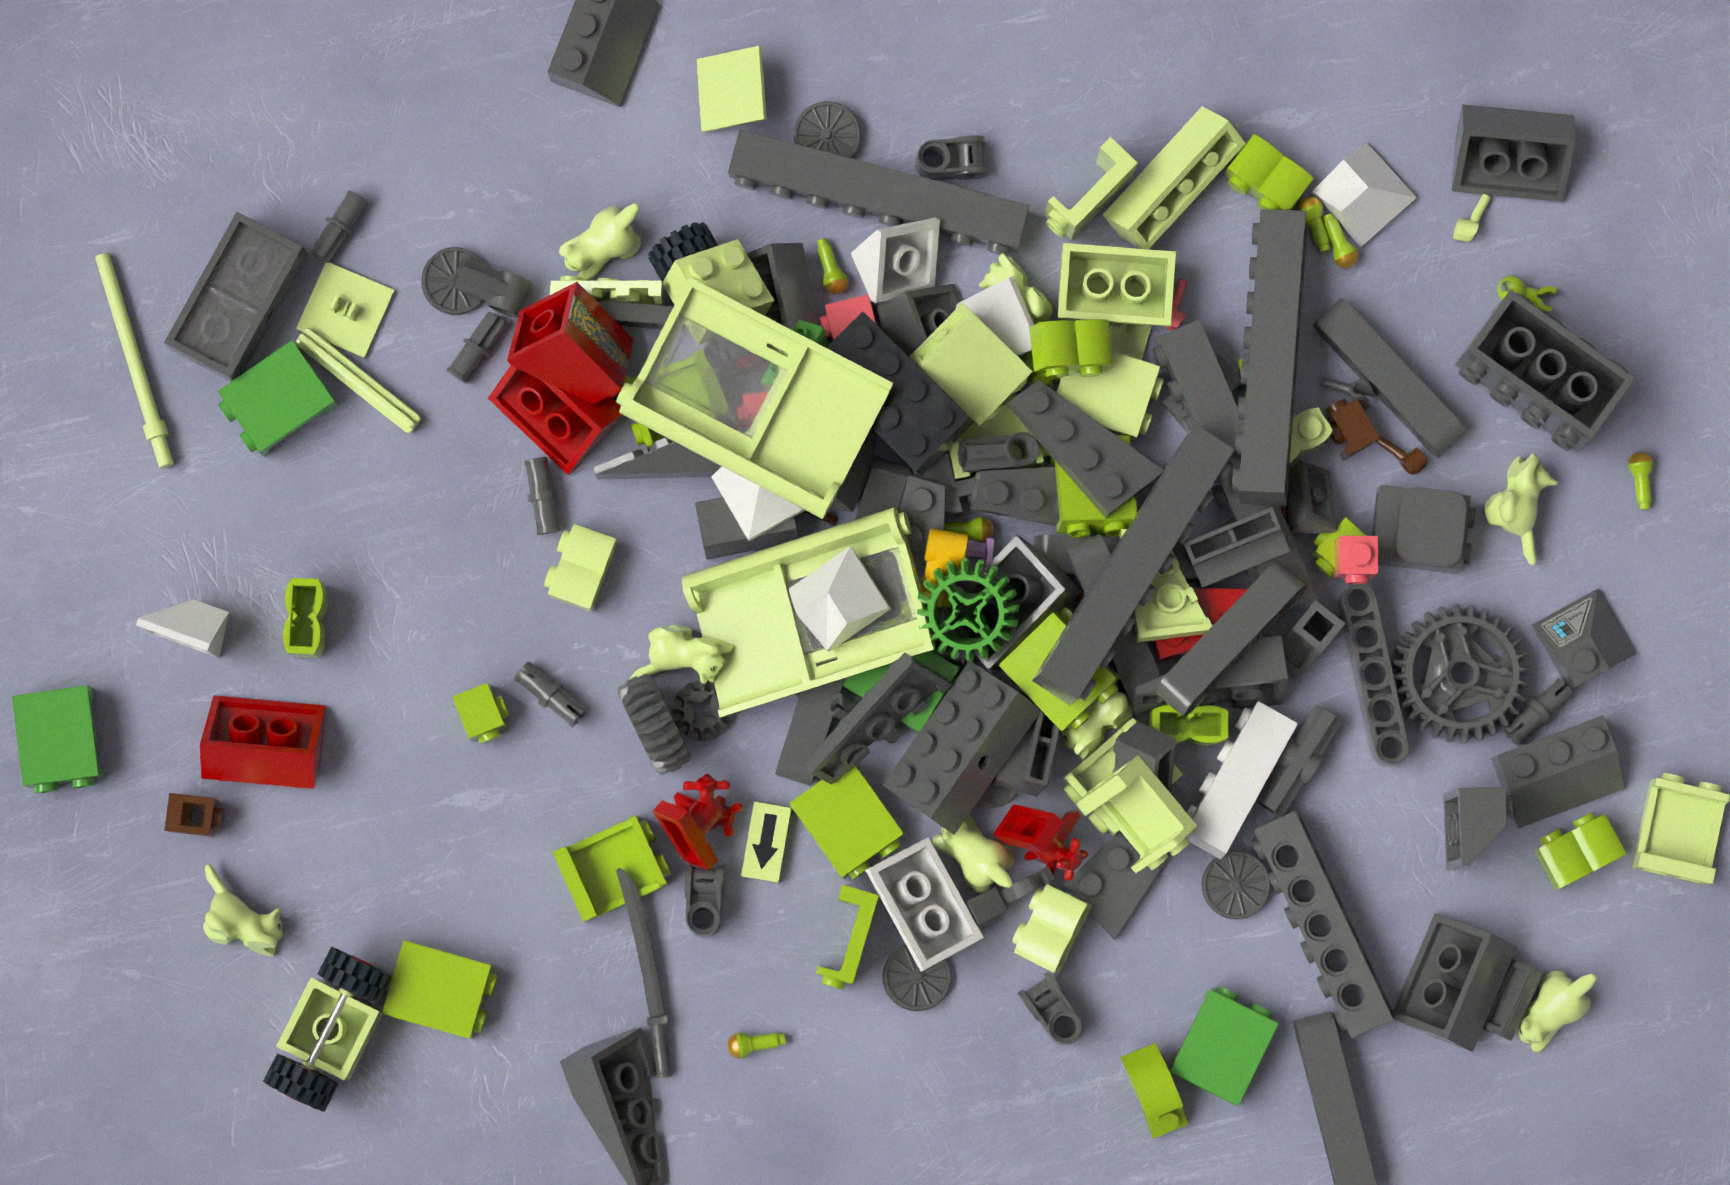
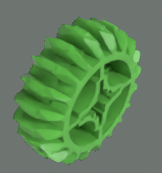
M963 558L961 570H958L955 562L950 560L946 564L949 574L947 575L941 568L937 567L933 573L938 583L926 578L923 585L931 593L920 592L917 596L919 601L928 604L923 609H918L917 615L928 616L929 619L921 628L919 626V629L932 628L931 640L934 642L939 638L942 641L937 651L942 654L947 646L953 647L951 658L957 660L961 650H966L967 661H973L974 649H978L980 656L985 659L989 656L988 644L997 652L1001 650L1002 644L997 636L1007 641L1012 637L1010 630L1004 626L1016 627L1018 624V619L1008 615V613L1018 612L1020 605L1015 602H1007V600L1016 596L1017 591L1016 589L1003 591L1002 588L1010 579L1005 575L996 581L993 578L998 571L996 565H993L987 574L982 571L984 567V560L982 559L977 561L975 569H970L969 558ZM970 580L978 582L986 588L977 593H968L961 586L957 587L954 582ZM944 589L949 595L948 600L953 606V612L947 619L941 622L937 611V601L940 592ZM992 597H995L998 604L999 617L997 624L991 629L986 623L987 619L983 614L982 608ZM980 600L973 612L977 615L976 617L967 613L954 620L962 608V605L958 604L959 602H963L968 606ZM959 626H968L975 633L979 632L981 636L977 638H963L954 635L950 630H954Z

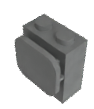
M1380 485L1376 489L1371 536H1378V565L1459 574L1463 570V565L1469 566L1472 544L1466 543L1467 528L1473 529L1476 516V506H1470L1471 496L1458 494L1454 491L1431 488H1404Z

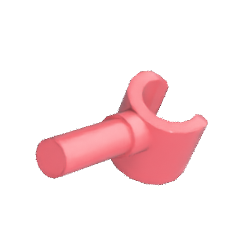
M1179 278L1173 295L1171 327H1165L1170 331L1179 328L1187 316L1177 310L1188 282L1182 278Z

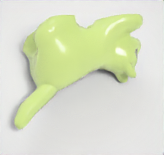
M633 203L622 211L619 207L609 206L596 214L589 229L560 246L559 253L565 257V266L571 271H579L578 277L583 278L582 281H592L611 258L620 257L627 259L633 257L640 249L641 237L634 232L630 223L636 218L640 208L639 205Z
M1004 253L1000 254L998 257L1000 263H992L985 279L979 283V286L987 289L1013 276L1033 324L1049 321L1053 312L1052 303L1041 291L1034 287H1028L1026 274L1011 257L1008 258Z
M1535 453L1531 454L1526 460L1518 456L1512 462L1507 471V490L1492 495L1484 506V514L1490 525L1500 526L1508 533L1521 537L1523 554L1531 565H1535L1537 561L1532 528L1538 515L1539 493L1547 486L1558 484V481L1550 476V473L1545 469L1544 464L1539 461V457Z
M676 624L669 627H657L648 635L651 643L648 655L650 664L637 669L630 679L646 673L652 676L661 671L693 668L699 673L701 683L706 684L708 680L713 683L715 675L718 674L720 668L725 663L721 653L730 652L733 645L709 637L693 638V629Z
M1117 690L1104 704L1097 700L1087 710L1091 716L1077 730L1070 726L1067 730L1061 731L1065 746L1069 749H1074V752L1082 760L1087 759L1102 744L1107 729H1121L1132 718L1133 708L1125 694Z
M968 815L955 835L941 827L942 835L933 837L932 844L936 849L955 860L961 866L966 885L974 892L983 893L988 891L990 884L994 881L1006 888H1010L1013 885L1010 875L1005 871L1014 864L1013 853L1002 843L987 839L970 815Z
M207 864L205 866L206 879L216 892L211 901L210 910L205 914L203 928L207 937L215 943L224 945L234 939H240L250 950L262 955L274 956L277 942L283 936L280 920L281 909L276 908L270 914L255 913L237 896L229 892L217 875L214 867L211 864Z
M1555 970L1542 977L1539 984V994L1537 998L1529 1003L1518 1026V1037L1520 1040L1527 1044L1531 1043V1049L1534 1052H1541L1563 1025L1582 1019L1591 1007V1001L1585 993L1596 982V975L1593 973L1584 975L1574 982L1572 979L1567 978L1563 971Z

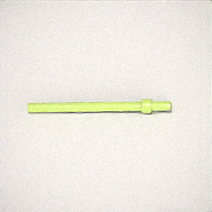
M103 253L97 255L95 259L146 423L143 426L147 441L152 443L159 468H167L174 465L166 440L169 433L165 420H160L110 253Z

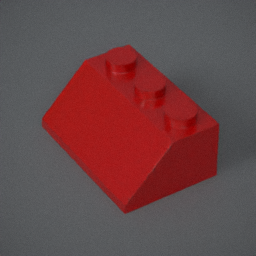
M513 366L508 368L488 397L506 417L567 475L572 473L608 436L623 416V414L619 413L621 406L612 398H605L595 404H591Z
M213 695L200 741L201 779L315 789L321 764L326 705Z

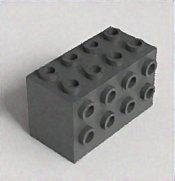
M1512 290L1496 306L1454 364L1461 369L1459 374L1466 381L1473 385L1481 383L1491 391L1489 395L1494 401L1504 407L1513 406L1522 413L1520 418L1529 426L1535 429H1539L1541 426L1552 434L1551 440L1557 446L1566 451L1573 449L1576 452L1592 440L1636 379L1619 363L1606 358L1591 343L1578 338L1567 330L1560 321L1546 315L1536 308L1528 298Z

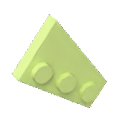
M561 276L560 281H551L550 295L578 282L595 300L663 306L665 303L662 281H620L613 278L582 281L583 278L577 276Z
M1121 529L1120 539L1127 529ZM1176 556L1163 575L1157 573L1151 585L1156 588L1144 606L1138 604L1133 611V617L1136 618L1134 625L1137 642L1202 635L1212 627L1209 618L1205 617L1197 602L1198 598L1193 588L1189 587L1182 574Z

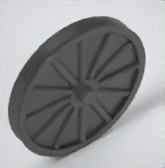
M823 101L809 106L798 117L794 127L795 144L852 158L860 144L861 131L856 117L848 108L836 102Z
M450 247L438 251L427 261L422 272L421 285L426 299L434 308L446 314H465L475 309L482 302L478 298L452 288L453 278L464 257L484 264L475 253L465 248Z
M1229 851L1222 859L1215 857L1206 867L1202 877V893L1206 903L1214 912L1225 918L1243 919L1252 916L1264 906L1270 893V880L1267 869L1258 858L1243 851Z
M905 944L897 948L886 960L882 979L887 995L895 1004L906 1010L923 1011L934 1007L946 996L951 983V971L945 959L921 972Z

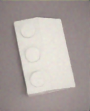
M929 837L865 870L921 972L984 938Z

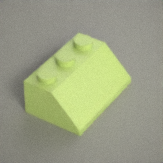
M1063 243L1058 290V319H1107L1111 323L1171 327L1176 252Z

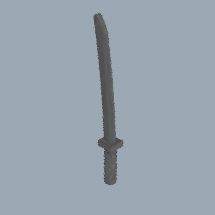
M618 868L616 873L628 911L643 977L649 1012L647 1026L651 1025V1033L653 1035L652 1042L654 1044L653 1051L655 1067L657 1069L656 1076L657 1078L671 1077L666 1034L668 1015L664 1014L656 965L642 905L635 882L622 868Z

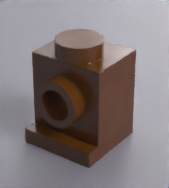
M1344 398L1325 409L1329 415L1327 420L1333 429L1330 437L1337 446L1342 444L1344 447L1343 451L1339 454L1343 461L1376 443L1380 438L1358 399L1347 403Z
M169 793L164 831L214 837L215 830H222L225 809L218 807L219 800L215 798ZM201 809L204 813V819L201 823L195 824L192 821V813L195 810Z

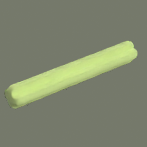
M307 328L299 335L296 345L404 432L410 433L418 426L421 420L419 414L316 332Z

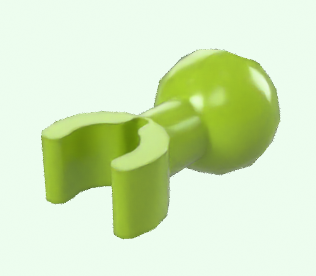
M1515 275L1503 277L1497 286V295L1500 300L1512 290L1528 298L1536 308L1545 314L1553 310L1551 306L1544 305L1542 300L1537 297L1542 294L1553 295L1557 293V289L1552 286H1545L1538 290L1525 285L1521 278ZM1501 284L1505 286V291L1501 290Z

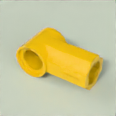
M930 528L924 556L926 566L921 583L922 592L931 593L923 585L926 578L938 583L933 573L937 567L941 568L948 575L946 564L948 561L953 560L957 569L961 568V561L965 557L968 535ZM944 589L939 594L937 607H951V602L948 600L949 595Z

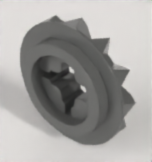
M701 681L688 683L677 693L672 708L673 718L678 729L687 737L700 741L711 740L720 736L728 728L733 716L731 714L719 717V701L714 682L707 681L706 684L701 683ZM709 696H712L709 709L717 719L703 716L694 725L696 711L688 702L692 701L693 703L702 704Z

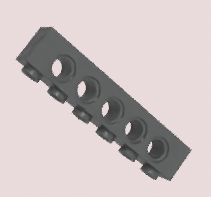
M1295 810L1254 829L1256 838L1252 839L1253 846L1261 860L1267 858L1273 872L1268 874L1269 880L1276 894L1278 895L1283 892L1289 906L1284 908L1285 914L1292 928L1299 927L1305 941L1300 943L1308 962L1310 964L1316 962L1320 970L1321 976L1317 977L1318 984L1325 998L1332 996L1338 1010L1333 1012V1015L1341 1032L1348 1031L1351 1038H1354L1393 1020L1396 1016L1299 810ZM1284 845L1293 846L1298 851L1299 859L1294 866H1286L1279 859V851ZM1299 880H1308L1314 885L1315 895L1311 900L1303 901L1297 897L1295 886ZM1321 914L1329 918L1331 921L1329 934L1318 935L1313 931L1311 921L1315 915ZM1333 949L1342 950L1348 958L1346 968L1342 970L1333 969L1327 960L1328 953ZM1356 984L1363 989L1364 1000L1362 1003L1355 1005L1346 1001L1344 989L1347 985Z

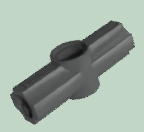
M1315 705L1295 737H1291L1287 742L1256 802L1271 813L1282 817L1302 785H1306L1314 775L1324 758L1322 754L1334 739L1343 721L1328 710Z

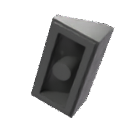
M1298 460L1289 469L1287 510L1291 532L1298 534L1334 533L1337 530L1330 471L1302 460Z

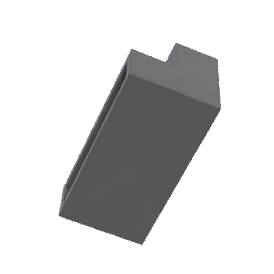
M723 497L695 502L707 560L773 547L798 539L794 517L748 541Z
M1273 507L1184 543L1202 588L1291 552Z
M1017 691V692H1019L1021 695H1023L1025 698H1027L1030 702H1032L1034 705H1036V704L1026 695V693ZM1042 710L995 776L992 785L1038 797L1047 787L1060 729Z

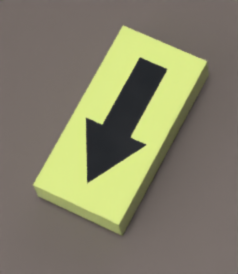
M754 802L741 877L779 883L792 808Z

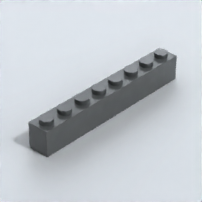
M741 129L738 132L728 170L729 177L735 179L734 185L750 190H756L757 185L771 188L770 194L784 199H792L793 194L806 197L807 204L823 209H828L829 204L843 207L842 213L857 218H864L865 213L879 216V223L891 227L901 225V223L907 224L936 217L940 220L939 232L951 235V242L972 247L973 242L988 245L987 251L998 255L1004 253L1008 256L1010 251L1017 253L1029 210L1028 204Z
M1261 209L1260 223H1253L1252 245H1258L1257 257H1250L1249 279L1255 280L1254 292L1247 293L1246 303L1247 314H1252V325L1244 329V349H1250L1249 362H1242L1241 384H1247L1246 397H1239L1238 419L1244 420L1243 432L1236 433L1235 454L1241 455L1240 468L1233 469L1232 478L1233 491H1239L1241 504L1287 506L1308 230L1306 211Z
M1196 320L1158 336L1155 340L1157 347L1153 348V353L1160 369L1166 367L1172 381L1168 382L1167 385L1176 404L1181 402L1187 416L1182 417L1186 432L1188 433L1197 424L1234 449L1228 459L1233 464L1228 474L1221 483L1215 480L1216 485L1211 487L1218 506H1225L1231 520L1226 521V525L1273 507L1291 551L1245 570L1249 577L1255 575L1257 580L1268 567L1278 561L1307 585L1302 596L1290 609L1317 598V593L1280 506L1241 504L1239 491H1233V469L1240 468L1241 455L1235 454L1236 433L1243 432L1244 422L1238 419V407L1201 320Z
M1197 424L1186 434L1031 681L1069 706L1079 698L1084 701L1097 683V681L1092 679L1097 668L1100 666L1105 669L1116 653V649L1111 646L1117 636L1120 635L1124 638L1133 626L1136 618L1131 616L1134 609L1138 604L1144 606L1153 594L1156 587L1151 585L1154 577L1157 573L1163 575L1173 562L1175 556L1170 552L1176 542L1183 544L1193 530L1194 525L1189 521L1196 511L1202 513L1211 501L1214 494L1209 492V489L1214 481L1217 480L1221 483L1233 464L1228 459L1234 451L1233 448Z

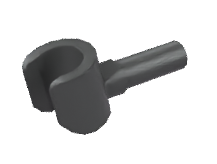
M1324 377L1321 380L1320 386L1343 392V394L1351 396L1353 401L1358 399L1363 409L1370 407L1369 401L1364 395L1375 396L1370 383L1364 379L1356 380L1352 384H1345Z

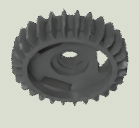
M1454 604L1451 615L1447 614L1443 606L1439 607L1437 610L1438 619L1436 620L1430 612L1425 613L1423 617L1426 626L1415 620L1411 626L1416 634L1404 632L1401 635L1408 645L1395 646L1394 650L1403 655L1402 659L1391 661L1392 666L1400 668V673L1393 674L1394 681L1401 682V687L1396 689L1397 694H1404L1406 699L1400 704V708L1404 709L1410 706L1413 710L1407 720L1410 722L1419 717L1422 721L1418 730L1421 732L1429 727V725L1434 727L1431 736L1434 739L1442 731L1446 732L1447 743H1451L1454 740L1456 733L1459 734L1462 744L1468 743L1469 733L1473 732L1476 741L1483 740L1482 729L1484 728L1492 736L1497 734L1494 723L1497 721L1501 726L1507 727L1510 722L1505 713L1513 716L1518 715L1519 710L1512 705L1513 702L1523 703L1527 699L1524 695L1518 693V690L1530 687V682L1521 680V675L1530 672L1531 668L1520 666L1519 662L1526 658L1528 653H1517L1515 650L1522 643V639L1510 641L1508 636L1514 629L1512 626L1504 630L1498 628L1502 617L1499 616L1492 622L1487 621L1488 609H1484L1478 617L1474 616V605H1469L1465 614H1461L1459 604ZM1475 630L1482 632L1501 651L1503 657L1498 662L1493 660L1470 638ZM1420 645L1432 648L1423 684L1413 681V667ZM1463 662L1470 666L1472 677L1468 683L1460 684L1453 680L1451 669L1455 663ZM1485 701L1488 702L1490 714L1463 722H1455L1453 710Z

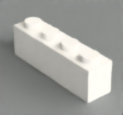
M1259 701L1252 710L1244 708L1234 726L1240 730L1234 742L1226 740L1216 758L1222 762L1216 775L1211 772L1207 774L1199 789V792L1204 794L1198 807L1191 804L1186 812L1197 824V827L1187 836L1192 844L1219 859L1224 857L1298 723Z

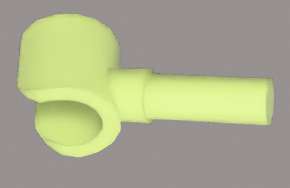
M1483 194L1471 214L1470 220L1458 218L1453 234L1454 239L1464 242L1473 240L1479 227L1480 217L1491 199L1488 195Z

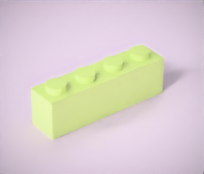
M1202 106L1102 215L1122 239L1139 249H1150L1246 143L1229 120Z

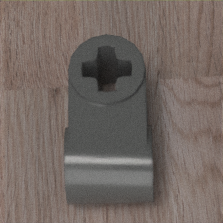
M969 135L952 139L926 141L917 152L915 159L916 171L921 177L932 180L952 178L975 179L987 176L988 169L983 165L982 145L985 144V137ZM929 152L937 153L942 158L943 164L936 168L929 167L924 163L923 156Z
M686 864V923L691 933L697 937H711L720 928L722 899L724 898V865H718L717 869H710L708 871L703 868H694L692 864ZM696 881H714V882H713V883H704V882H696ZM709 910L713 913L714 923L712 926L705 930L696 928L693 925V917L696 912Z
M1048 971L1044 974L1045 979L1027 991H1019L1018 995L1036 1021H1039L1050 1039L1059 1045H1069L1079 1038L1082 1031V1023L1068 1002L1066 994ZM1047 991H1050L1048 995H1046L1037 1002L1035 1001V999L1040 997L1042 994H1044ZM1067 1017L1074 1022L1075 1033L1071 1037L1061 1038L1055 1034L1054 1022L1058 1018Z

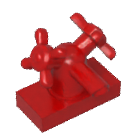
M706 773L703 777L697 779L696 782L685 781L683 783V790L699 791V799L676 792L674 795L676 805L662 800L653 810L682 860L708 871L718 859L705 839L706 834L719 825L723 827L725 836L732 837L734 835L732 824L735 820V814L743 810V805L738 802L734 803L731 807L726 806L724 797L720 795L714 799L715 790L730 789V783L727 780L716 781L710 774Z
M1013 804L993 833L1004 844L1031 850L1025 853V860L1038 859L1041 863L1046 864V867H1049L1053 875L1055 874L1053 863L1057 862V868H1066L1064 879L1067 881H1071L1074 878V870L1081 865L1083 859L1088 857L1087 851L1083 849L1079 851L1081 845L1079 839L1073 838L1070 847L1064 843L1082 816L1079 810L1068 811L1060 819L1054 813Z

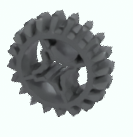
M646 673L639 677L635 676L627 680V683L619 686L618 695L656 772L664 775L670 771L674 772L682 768V765L690 762V753L653 677Z

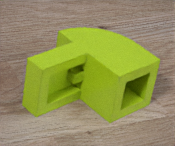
M1156 1043L1121 1056L1120 1058L1129 1083L1140 1104L1152 1138L1155 1139L1188 1125L1179 1093Z

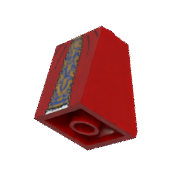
M575 282L519 311L507 362L521 371L591 404H595L605 398L615 397L622 390L634 339L578 282Z

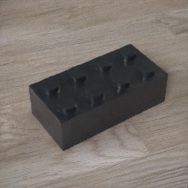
M863 311L827 347V349L893 383L871 428L921 476L975 422Z

